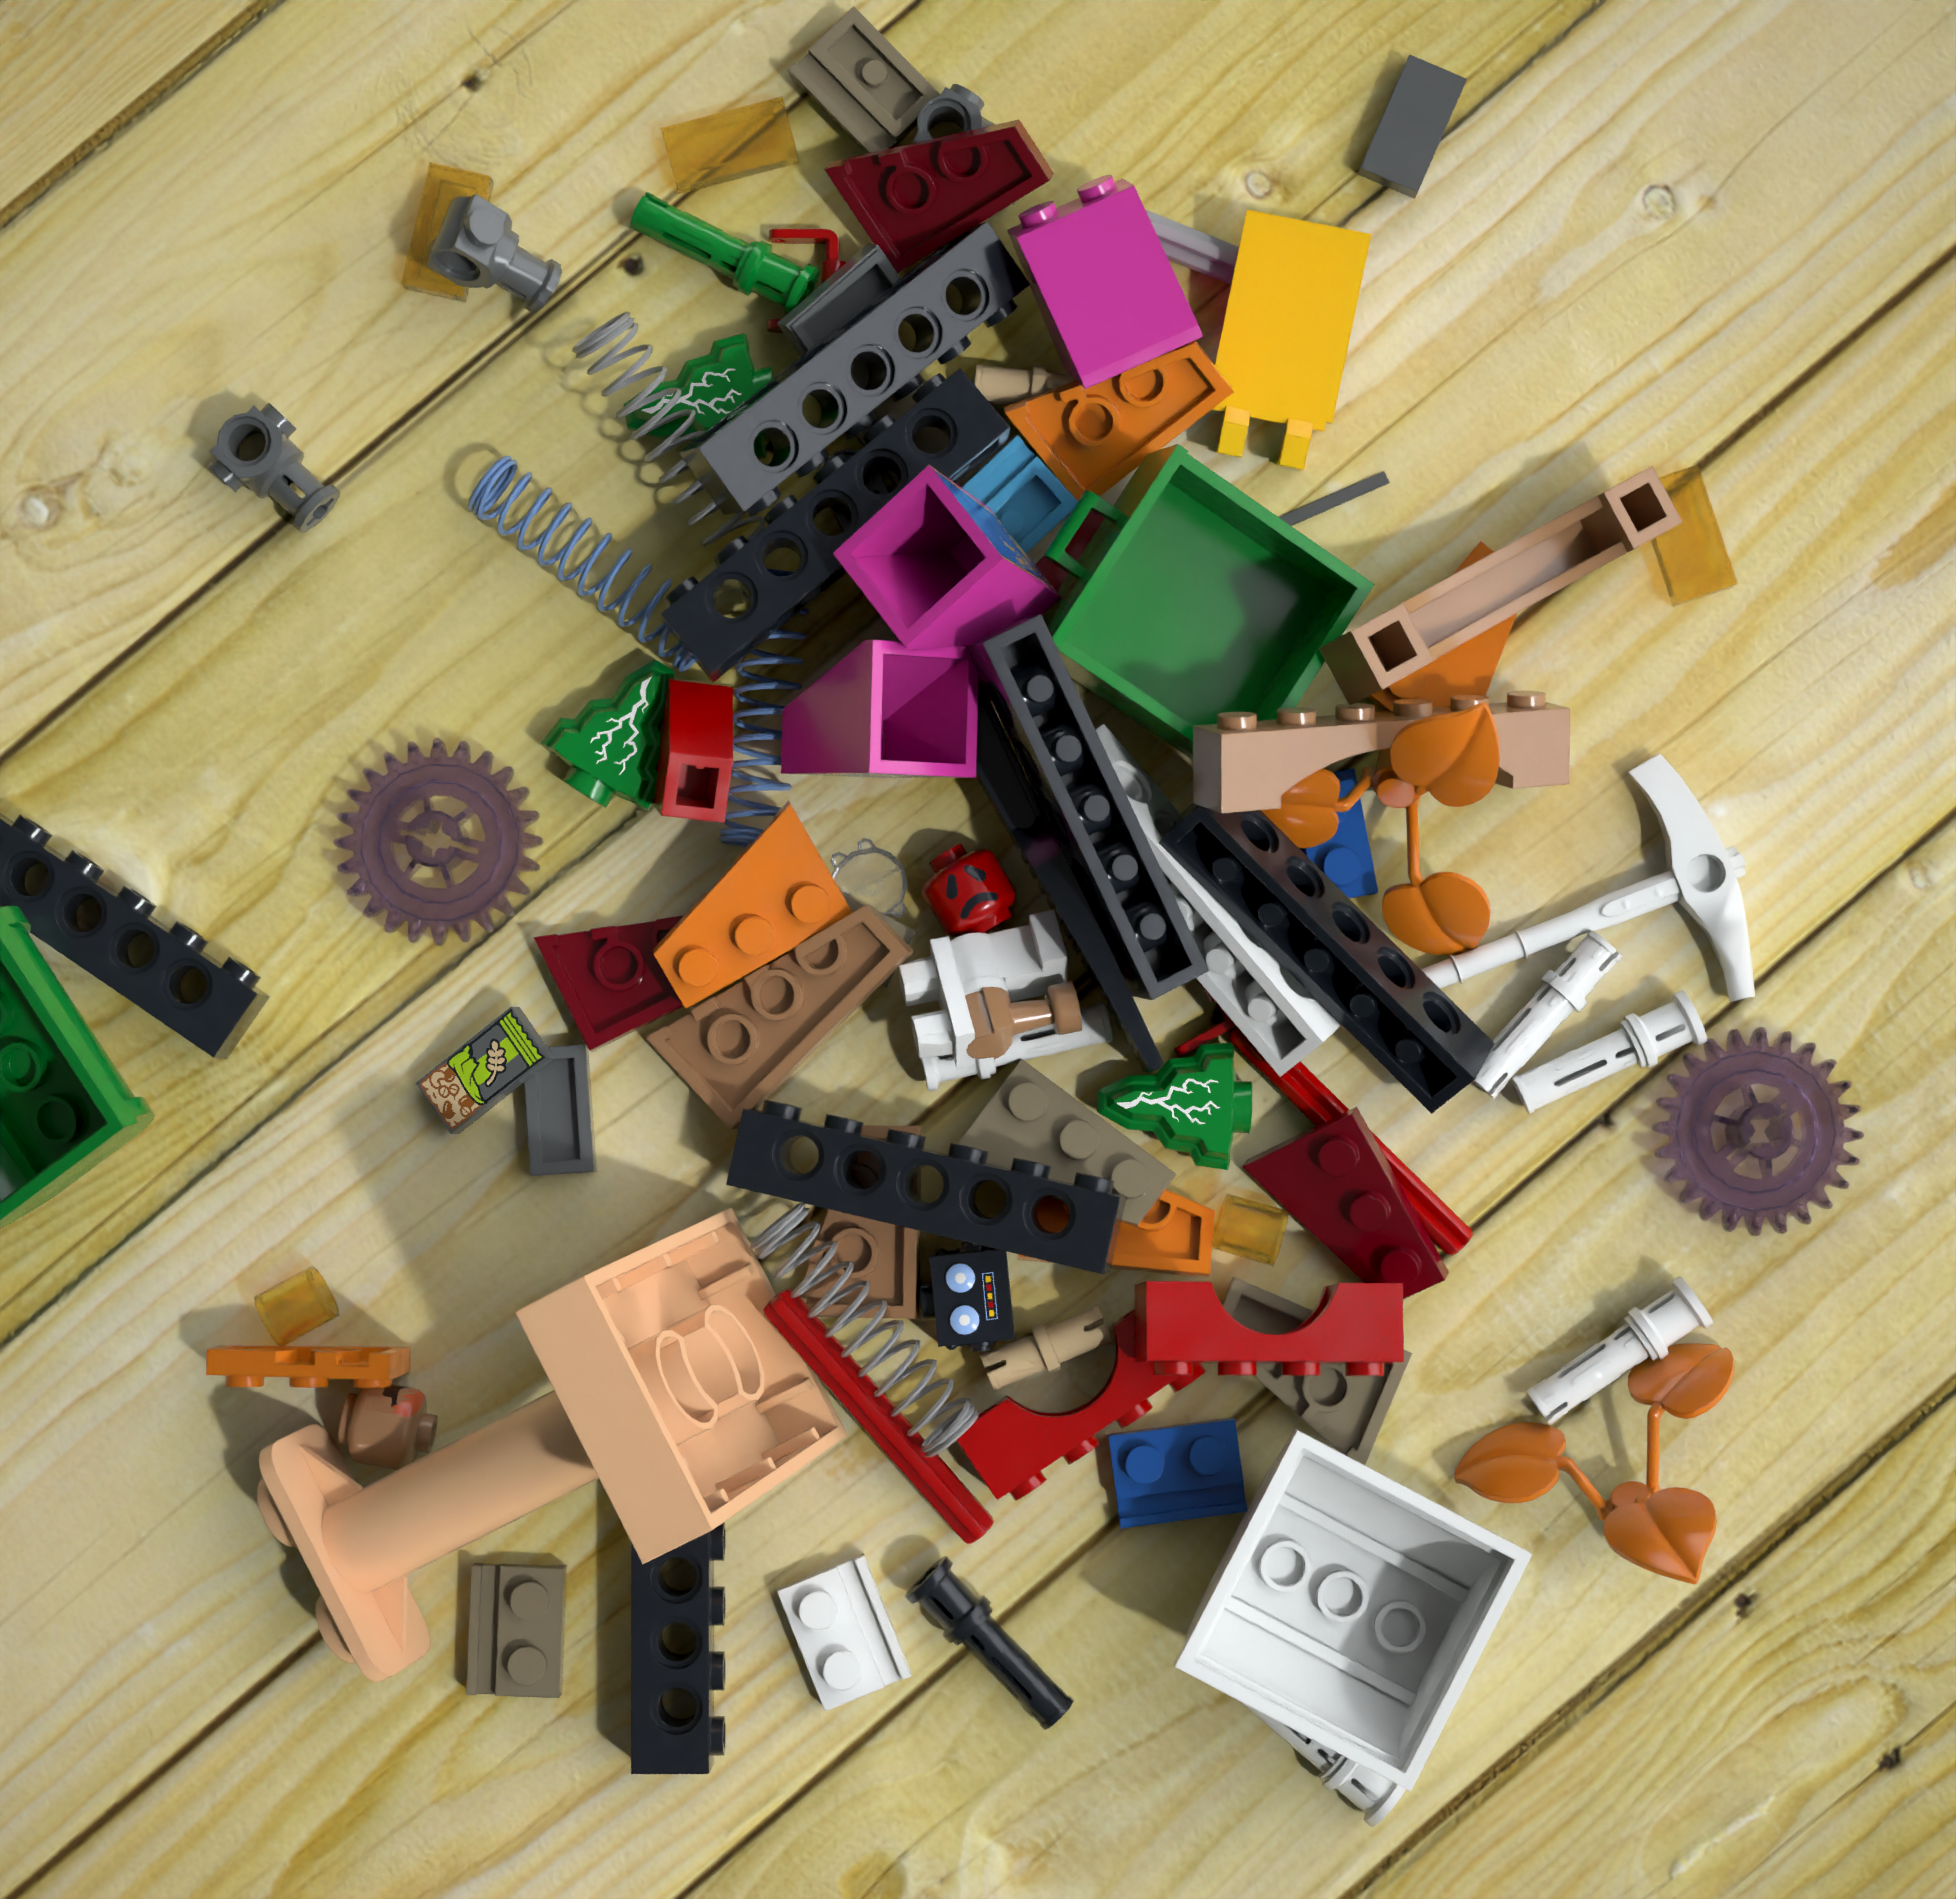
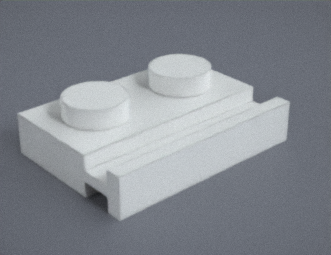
M865 1554L778 1588V1595L825 1711L882 1689L886 1685L900 1679L904 1680L911 1677V1669Z

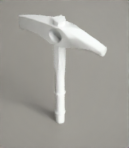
M1659 753L1630 770L1628 774L1646 796L1657 816L1665 841L1666 872L1606 894L1571 912L1519 932L1515 929L1514 934L1454 957L1450 954L1448 959L1421 970L1440 989L1457 982L1462 984L1463 980L1522 957L1527 959L1528 955L1589 933L1591 930L1596 931L1614 926L1678 901L1706 934L1722 967L1729 1002L1755 997L1748 927L1742 894L1737 878L1746 874L1744 868L1746 864L1741 853H1738L1735 846L1724 848L1699 802L1681 776Z

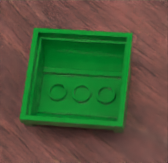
M17 906L0 907V1229L58 1195L145 1130L155 1117L144 1097L134 1096L29 935L31 925Z

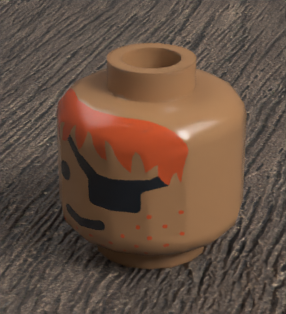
M394 1384L386 1388H361L358 1394L349 1393L346 1398L340 1419L338 1440L339 1443L347 1444L349 1456L358 1463L399 1470L413 1463L417 1458L418 1452H431L438 1417L437 1415L427 1413L426 1397L416 1388Z

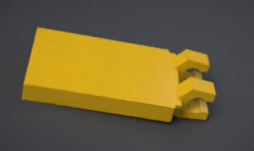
M1246 210L1215 366L1231 385L1234 392L1212 409L1224 412L1216 453L1242 458L1249 420L1252 417L1286 424L1277 465L1304 470L1312 430L1324 432L1326 423H1333L1372 234Z

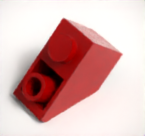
M668 678L659 758L656 768L657 782L652 804L661 816L725 823L733 765V687L724 684Z

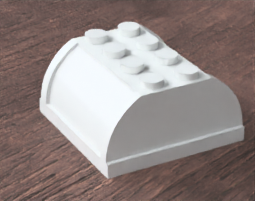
M1294 1429L1289 1441L1263 1478L1247 1509L1248 1512L1245 1513L1207 1586L1189 1627L1184 1644L1174 1661V1665L1176 1668L1411 1791L1532 1554L1307 1434Z

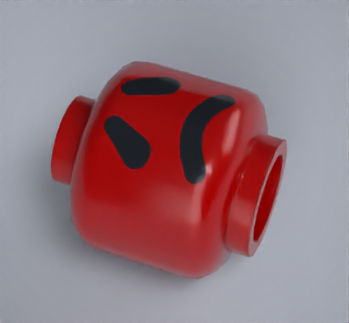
M958 844L929 862L935 873L923 884L922 894L941 927L949 936L959 937L977 932L987 934L1013 917L1009 907L1016 899V890L997 858L990 850L983 848L967 853L963 845Z

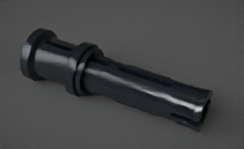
M947 1556L942 1557L910 1587L905 1595L906 1599L911 1604L919 1602L945 1629L943 1637L949 1643L953 1642L955 1645L963 1643L1040 1723V1726L1047 1730L1061 1719L1072 1706L1074 1700L1067 1696L1030 1655L990 1616L993 1610L990 1607L991 1602L984 1595L976 1597L951 1571L953 1563Z

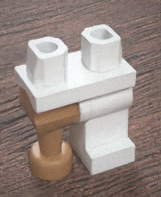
M1054 910L1029 915V925L990 934L968 933L956 937L952 941H950L949 936L931 939L930 957L907 962L898 967L899 983L906 1007L938 1000L941 1011L911 1016L912 1032L918 1058L953 1054L956 1069L975 1066V1058L994 1057L995 1060L1001 1057L1012 1045L1014 1035L1050 1024H1052L1054 1031L1059 1035L1082 1031L1079 1001L1073 982H1067L1068 956ZM1043 995H1046V998H1047V999H1040V1000L1013 1002V1001H1018V1000H1023V999H1028V998H1033V997H1038V996H1043Z

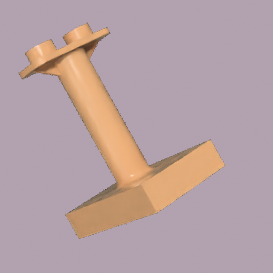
M732 1208L595 1270L515 1312L554 1388L553 1391L366 1487H362L355 1482L332 1436L317 1424L306 1426L269 1444L260 1451L259 1467L263 1478L258 1485L257 1500L261 1515L271 1533L280 1542L289 1547H298L321 1593L317 1599L315 1609L320 1633L329 1649L339 1659L347 1663H356L360 1671L369 1680L381 1682L425 1656L430 1650V1633L426 1621L408 1587V1575L597 1479H600L642 1564H645L712 1531L848 1436L817 1374L764 1315L763 1309L776 1294L756 1255H754V1251L750 1250V1243Z

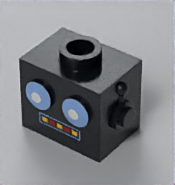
M963 1242L961 1247L956 1248V1250L947 1251L945 1248H940L936 1254L929 1256L932 1281L919 1282L923 1321L936 1320L938 1347L945 1346L948 1350H954L957 1346L971 1347V1352L990 1350V1345H995L994 1341L1015 1339L1007 1251L995 1248L985 1249V1246Z

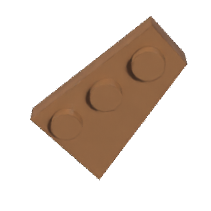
M863 1125L861 1133L886 1140L889 1128L922 1136V1126ZM868 1151L858 1154L852 1163V1176L861 1187L870 1188L878 1181L881 1173V1166L877 1157ZM921 1169L917 1171L913 1179L914 1192L920 1199ZM828 1209L819 1237L815 1239L813 1248L827 1241L837 1242V1250L819 1274L840 1262L854 1261L852 1273L836 1293L861 1280L870 1281V1290L855 1311L871 1302L884 1300L887 1301V1309L882 1318H919L920 1231ZM831 1247L809 1258L808 1262L810 1263L805 1278L820 1263ZM847 1267L829 1275L799 1297L812 1309L835 1285ZM865 1286L848 1293L816 1316L840 1317L856 1300ZM881 1306L871 1309L858 1318H874Z

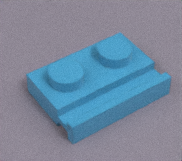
M1018 435L1014 436L961 486V488L990 507L1026 553L1065 518L1078 502L1044 463L1029 450Z

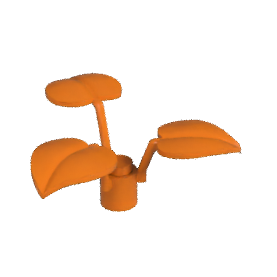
M1485 702L1458 712L1425 717L1406 725L1394 737L1391 748L1379 750L1376 768L1364 767L1361 779L1344 797L1338 798L1340 782L1336 775L1322 768L1299 781L1282 794L1280 809L1261 810L1298 848L1315 847L1330 840L1337 832L1339 819L1336 812L1350 810L1369 787H1373L1383 804L1392 808H1406L1408 876L1411 883L1392 886L1384 893L1382 913L1391 932L1403 943L1416 950L1433 955L1450 956V954L1459 955L1477 948L1487 931L1491 914L1490 903L1486 893L1474 880L1453 872H1438L1423 879L1420 872L1418 826L1420 796L1427 791L1437 801L1446 806L1463 807L1483 799L1493 788L1500 763V745L1493 716Z
M1674 1344L1668 1347L1669 1354L1663 1359L1657 1358L1653 1361L1648 1357L1632 1367L1628 1375V1388L1631 1397L1638 1403L1652 1405L1647 1415L1646 1485L1638 1481L1622 1483L1612 1491L1609 1500H1604L1576 1463L1569 1457L1561 1456L1566 1447L1564 1434L1555 1427L1538 1422L1510 1424L1494 1430L1481 1438L1466 1452L1456 1467L1454 1473L1455 1482L1469 1487L1478 1495L1492 1501L1523 1503L1532 1501L1547 1493L1557 1483L1559 1471L1566 1472L1596 1508L1599 1520L1605 1521L1603 1527L1604 1536L1607 1544L1616 1554L1653 1573L1695 1585L1698 1583L1705 1554L1716 1531V1511L1710 1499L1700 1492L1680 1487L1660 1490V1419L1665 1411L1675 1417L1689 1419L1697 1417L1713 1408L1724 1397L1732 1382L1735 1370L1732 1352L1726 1347L1721 1348L1714 1344Z

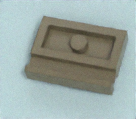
M854 6L808 49L809 53L797 64L794 63L788 69L790 77L866 154L890 149L894 144L897 145L918 125L917 119L921 108L929 100L941 95Z
M474 1563L471 1565L466 1695L495 1694V1696L560 1698L563 1686L567 1566Z

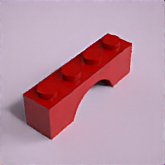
M1145 1281L1135 1285V1363H1153V1375H1193V1363H1218V1376H1256L1257 1364H1281V1376H1321L1320 1364H1345V1376L1375 1377L1384 1376V1364L1404 1362L1403 1283H1336L1324 1286L1317 1305L1307 1319L1293 1330L1281 1335L1259 1333L1237 1322L1220 1303L1211 1282Z
M1134 1308L1112 1323L1116 1342L1115 1362L1109 1379L1095 1397L1072 1410L1042 1412L1028 1408L1006 1395L981 1412L974 1424L957 1441L995 1498L999 1500L1007 1493H1010L1013 1499L1017 1501L1047 1480L1041 1470L1060 1457H1063L1068 1465L1074 1463L1100 1444L1094 1434L1115 1420L1121 1429L1125 1428L1153 1408L1147 1398L1168 1384L1174 1393L1178 1392L1202 1376L1206 1370L1201 1363H1193V1375L1159 1376L1153 1375V1363H1135Z

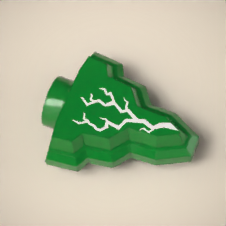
M745 333L713 341L708 355L686 361L676 380L661 382L647 397L669 388L681 389V397L678 402L662 418L685 409L695 410L696 415L692 424L679 436L683 437L693 432L708 430L772 380L773 375L771 367L754 368L749 353L747 336ZM676 393L657 399L626 415L627 428L633 431L639 429L656 415ZM633 397L631 400H629L628 402H626L623 406H626V405H627L629 402H631L635 397ZM690 415L672 420L645 435L658 439H667L682 426ZM759 432L754 440V452L757 459L766 458V445L764 443V433Z
M654 659L626 676L611 698L590 700L575 719L560 718L543 739L541 745L549 752L556 754L570 766L562 781L604 808L608 806L613 796L617 795L620 798L635 803L637 807L649 811L655 796L656 768L661 737L659 728L663 721L668 678H674L675 672Z
M1233 1043L1199 1045L1193 1057L1168 1059L1156 1075H1129L1099 1089L1097 1113L1127 1130L1153 1131L1165 1149L1189 1153L1196 1166L1229 1170L1233 1134L1250 1133L1252 1082L1235 1080Z

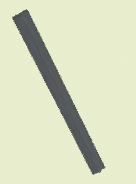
M1383 471L1284 514L1279 518L1293 526L1390 482Z

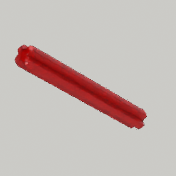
M1237 1026L1231 1031L1229 1035L1230 1042L1315 1126L1349 1110L1301 1061L1280 1077ZM1371 1131L1430 1239L1446 1254L1452 1256L1457 1254L1472 1238V1229Z
M786 1288L775 1295L763 1309L764 1315L963 1542L971 1544L982 1538L994 1523L991 1514L938 1454L933 1457H925V1452H921V1446L925 1439L918 1431L913 1436H907L908 1430L913 1425L901 1412L896 1416H891V1411L896 1406L884 1393L879 1397H874V1392L879 1388L868 1374H865L863 1377H857L858 1371L862 1367L850 1354L847 1357H841V1352L845 1348L834 1335L829 1338L824 1337V1333L828 1328L817 1316L807 1318L808 1312L811 1309L799 1296L791 1298L793 1289Z

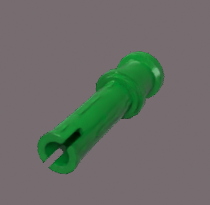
M646 192L645 196L641 197L633 212L630 222L631 229L652 237L668 247L734 279L733 285L737 287V291L747 296L755 292L785 307V315L814 291L819 276L818 268L810 264L802 268L772 253V245L762 240L760 242L754 240L751 244L741 239L739 240L723 232V230L669 205L649 192Z

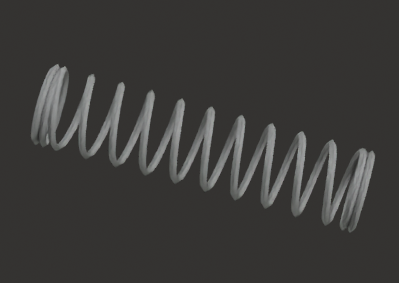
M624 312L580 340L573 346L572 352L576 353V358H584L615 339L624 331L631 329L614 348L587 370L588 375H593L628 356L646 350L634 365L602 391L601 396L607 397L633 382L661 372L644 391L616 413V418H622L657 399L676 393L656 415L630 436V439L636 440L672 420L690 415L681 427L645 456L644 461L649 462L678 445L698 438L705 431L693 432L678 438L692 424L696 415L695 410L685 409L662 418L678 402L681 397V389L669 388L647 397L663 381L667 374V367L656 366L631 376L650 357L653 350L652 345L643 344L614 356L638 331V324L633 323L634 318L630 317L629 312ZM682 459L659 478V482L664 483L690 467ZM697 480L688 489L674 498L673 504H678L705 488ZM714 500L687 521V525H693L719 510ZM747 511L736 513L720 529L703 540L701 546L706 547L737 528L760 521L759 526L747 538L750 541L764 529L766 524L764 517L752 516L738 521Z
M805 1203L795 1205L764 1230L751 1243L750 1250H755L754 1255H758L757 1258L762 1259L799 1234L814 1227L805 1241L774 1273V1278L784 1276L810 1257L831 1247L820 1263L792 1291L791 1298H797L829 1275L847 1267L835 1285L808 1312L807 1318H813L848 1293L865 1286L850 1307L826 1330L824 1337H831L859 1316L875 1307L881 1306L871 1322L841 1352V1357H847L870 1339L898 1325L896 1331L885 1345L858 1371L857 1377H863L892 1355L915 1344L906 1360L874 1392V1397H879L916 1370L932 1364L920 1383L891 1411V1416L898 1415L930 1391L948 1384L940 1399L907 1433V1436H913L918 1430L939 1415L957 1405L965 1403L962 1409L945 1420L922 1443L921 1452H925V1457H933L939 1454L974 1424L978 1418L979 1410H974L975 1405H970V1399L959 1398L942 1406L953 1389V1379L944 1378L925 1387L937 1368V1360L926 1359L907 1368L920 1349V1340L911 1339L890 1349L903 1330V1320L889 1321L871 1331L884 1315L887 1309V1301L877 1300L855 1311L870 1290V1281L861 1280L836 1293L852 1273L854 1261L840 1262L819 1274L837 1250V1242L827 1241L800 1256L817 1236L820 1230V1222L812 1221L789 1233L809 1212V1208H804Z

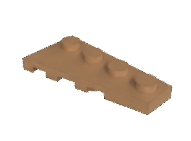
M864 905L796 946L793 951L770 965H765L744 978L745 980L722 994L708 999L690 1010L691 1012L655 1031L647 1036L646 1039L730 1130L737 1129L740 1126L743 1109L757 1110L764 1103V1100H767L914 950L871 905Z

